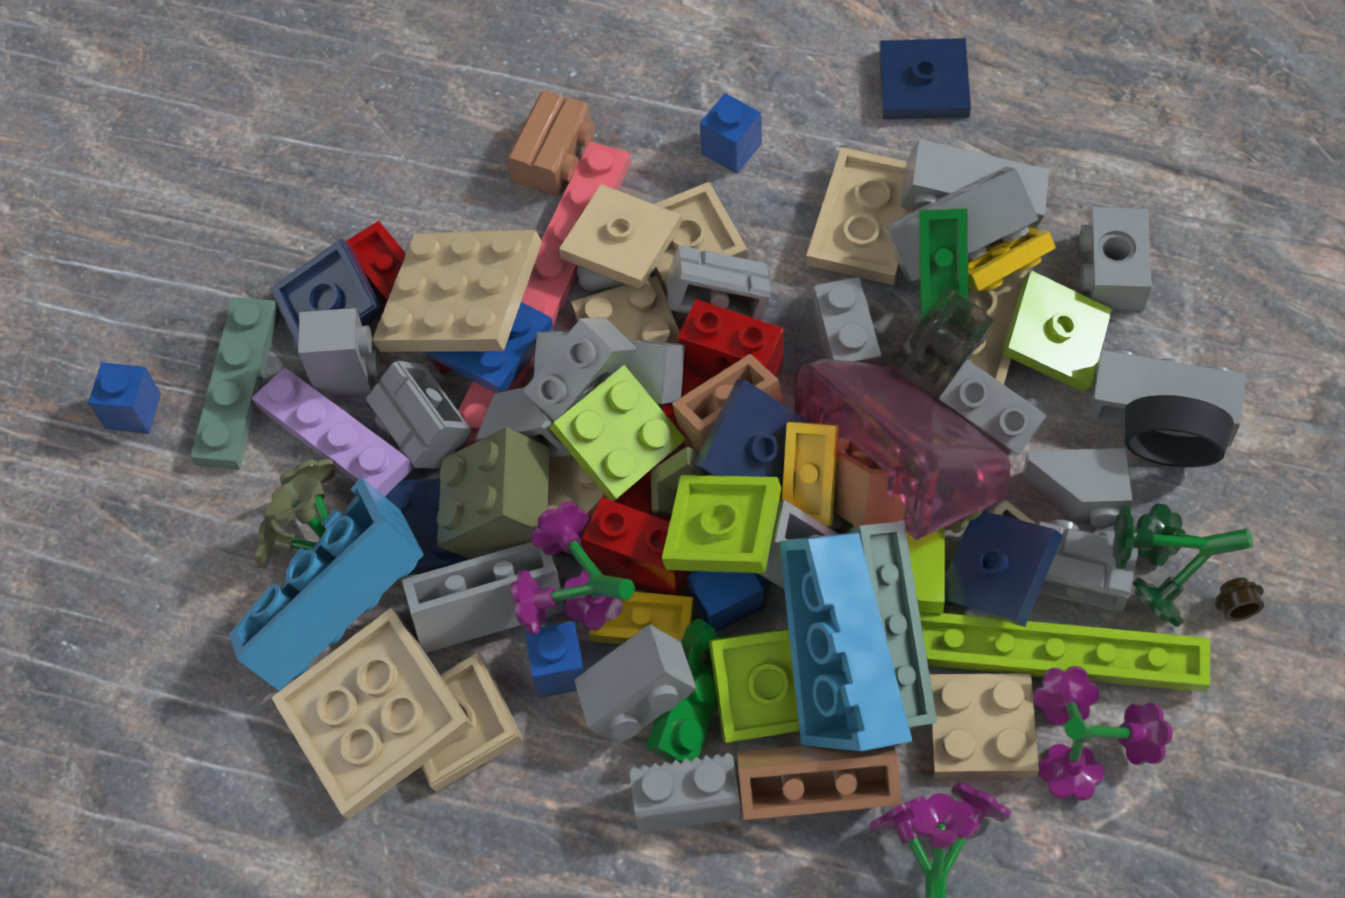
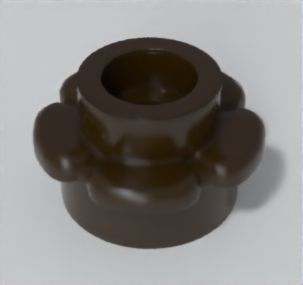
M1244 577L1229 580L1220 587V593L1216 597L1215 606L1218 610L1223 611L1225 618L1229 621L1248 619L1258 614L1264 608V602L1261 598L1264 592L1263 587L1255 582H1249Z

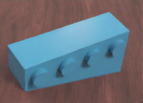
M362 476L350 489L356 497L341 514L333 509L321 525L326 528V531L311 550L306 551L301 548L290 560L284 583L281 586L270 584L229 633L237 660L278 691H281L291 680H295L305 673L313 659L327 646L338 642L345 633L346 628L363 612L374 608L382 594L399 578H403L411 573L417 561L424 555L401 510Z
M859 533L832 534L779 541L801 745L865 751L912 742Z

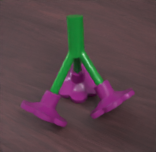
M566 501L559 505L557 509L544 511L538 517V527L532 531L530 540L535 547L541 548L547 555L555 554L560 549H563L566 553H572L584 568L580 576L570 578L564 584L562 590L556 591L554 587L541 589L539 582L533 580L529 571L524 570L518 572L517 581L512 582L511 585L517 621L520 625H525L530 635L540 633L541 624L546 621L545 609L557 607L558 601L568 600L565 604L564 612L569 620L574 622L582 621L587 629L599 630L604 626L606 620L616 619L621 614L623 607L620 599H630L635 591L634 583L631 580L603 575L580 547L581 530L587 524L589 517L585 510L579 509L573 501Z
M1071 666L1065 671L1054 667L1044 673L1043 685L1034 691L1033 698L1035 704L1044 710L1045 717L1051 724L1059 725L1068 720L1065 725V733L1070 739H1073L1071 748L1064 744L1051 746L1048 750L1047 758L1039 763L1038 776L1044 782L1049 783V792L1055 798L1067 799L1072 796L1081 801L1089 800L1094 795L1095 786L1103 781L1104 768L1093 760L1092 751L1088 747L1083 746L1084 742L1091 740L1092 737L1118 738L1119 743L1126 748L1128 761L1134 765H1143L1146 762L1149 764H1159L1163 761L1166 755L1165 746L1172 740L1173 730L1172 726L1163 720L1164 713L1158 704L1146 703L1143 706L1131 704L1126 708L1124 723L1119 727L1092 726L1085 720L1089 717L1090 706L1099 699V690L1093 682L1089 681L1086 670L1080 666Z
M958 781L956 785H953L951 792L962 801H954L952 797L942 793L933 794L928 800L922 795L910 802L902 803L889 810L885 815L876 818L869 823L872 832L887 828L895 829L902 844L908 843L925 875V898H946L947 876L967 839L974 832L978 831L985 817L1005 822L1012 814L1008 808L999 804L988 793ZM919 837H930L929 842L934 847L932 864L918 840ZM950 846L948 852L945 855V848Z

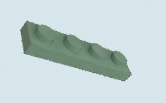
M232 297L190 456L193 463L197 466L229 469L241 468L256 408L252 397L261 387L280 311L274 300Z
M904 521L851 528V533H859L908 726L910 728L937 723L905 523Z

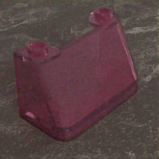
M825 358L817 359L800 368L794 412L810 423L839 425V431L889 473L886 493L891 498L901 497L907 512V516L901 518V521L905 523L906 532L915 540L1006 498L1011 465L1005 452L901 369L895 366Z

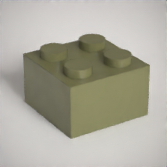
M505 427L442 459L439 474L441 483L439 511L437 514V546L467 559H474L531 542L530 535L538 527V517L548 510L550 447Z

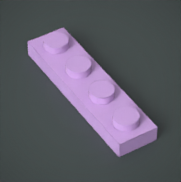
M285 367L252 397L259 410L322 458L332 459L339 471L355 483L362 476L384 496L413 469L406 456Z

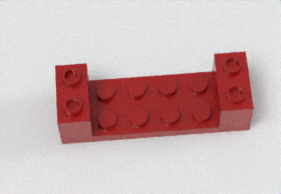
M695 299L678 335V344H685L681 397L749 354L754 356L778 379L784 366V328ZM673 402L665 403L663 405V412L679 430L672 406ZM684 442L681 443L656 466L688 446ZM651 470L621 494L616 502L601 498L585 531L582 542L585 553L603 575L629 579L634 583L636 589L647 593L681 596L688 582L687 575L692 573V571L666 570L662 561L670 519L658 516L652 512Z

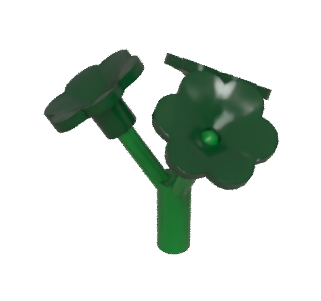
M1160 503L1153 505L1149 514H1143L1137 522V528H1135L1130 506L1121 505L1114 524L1113 558L1116 559L1117 569L1124 570L1126 568L1127 561L1130 560L1134 548L1138 549L1139 556L1148 558L1152 565L1157 566L1164 565L1169 556L1178 553L1181 547L1195 548L1200 551L1175 578L1169 576L1159 587L1152 583H1147L1139 577L1132 582L1136 588L1134 591L1138 598L1148 605L1158 618L1165 622L1169 621L1175 627H1180L1183 624L1180 616L1181 612L1173 602L1184 591L1182 585L1212 555L1253 548V538L1249 528L1204 537L1188 535L1181 529L1183 522L1180 514L1171 512L1166 504Z

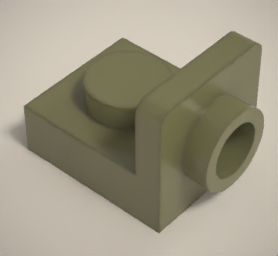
M686 447L651 470L652 512L654 514L671 520L681 475L708 476L693 467L700 451Z

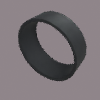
M1176 395L1141 397L1131 401L1125 407V446L1136 456L1157 464L1185 468L1209 466L1223 459L1234 421L1225 410L1203 400ZM1157 431L1181 432L1197 437L1174 436Z

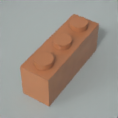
M894 745L865 751L792 746L737 752L743 820L889 807L901 804L898 760Z

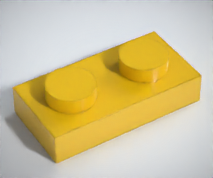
M1028 227L1029 232L1022 237L1010 242H1003L1001 240L987 248V252L984 255L968 262V288L978 292L990 291L1003 283V277L1012 272L1027 270L1038 265L1042 261L1041 256L1056 248L1050 232Z
M787 422L782 500H786L823 525L830 526L833 524L839 425Z
M634 592L630 599H620L623 607L621 614L616 619L606 620L604 626L599 630H589V637L591 642L623 644L650 624L681 642L686 628L692 622L693 597Z

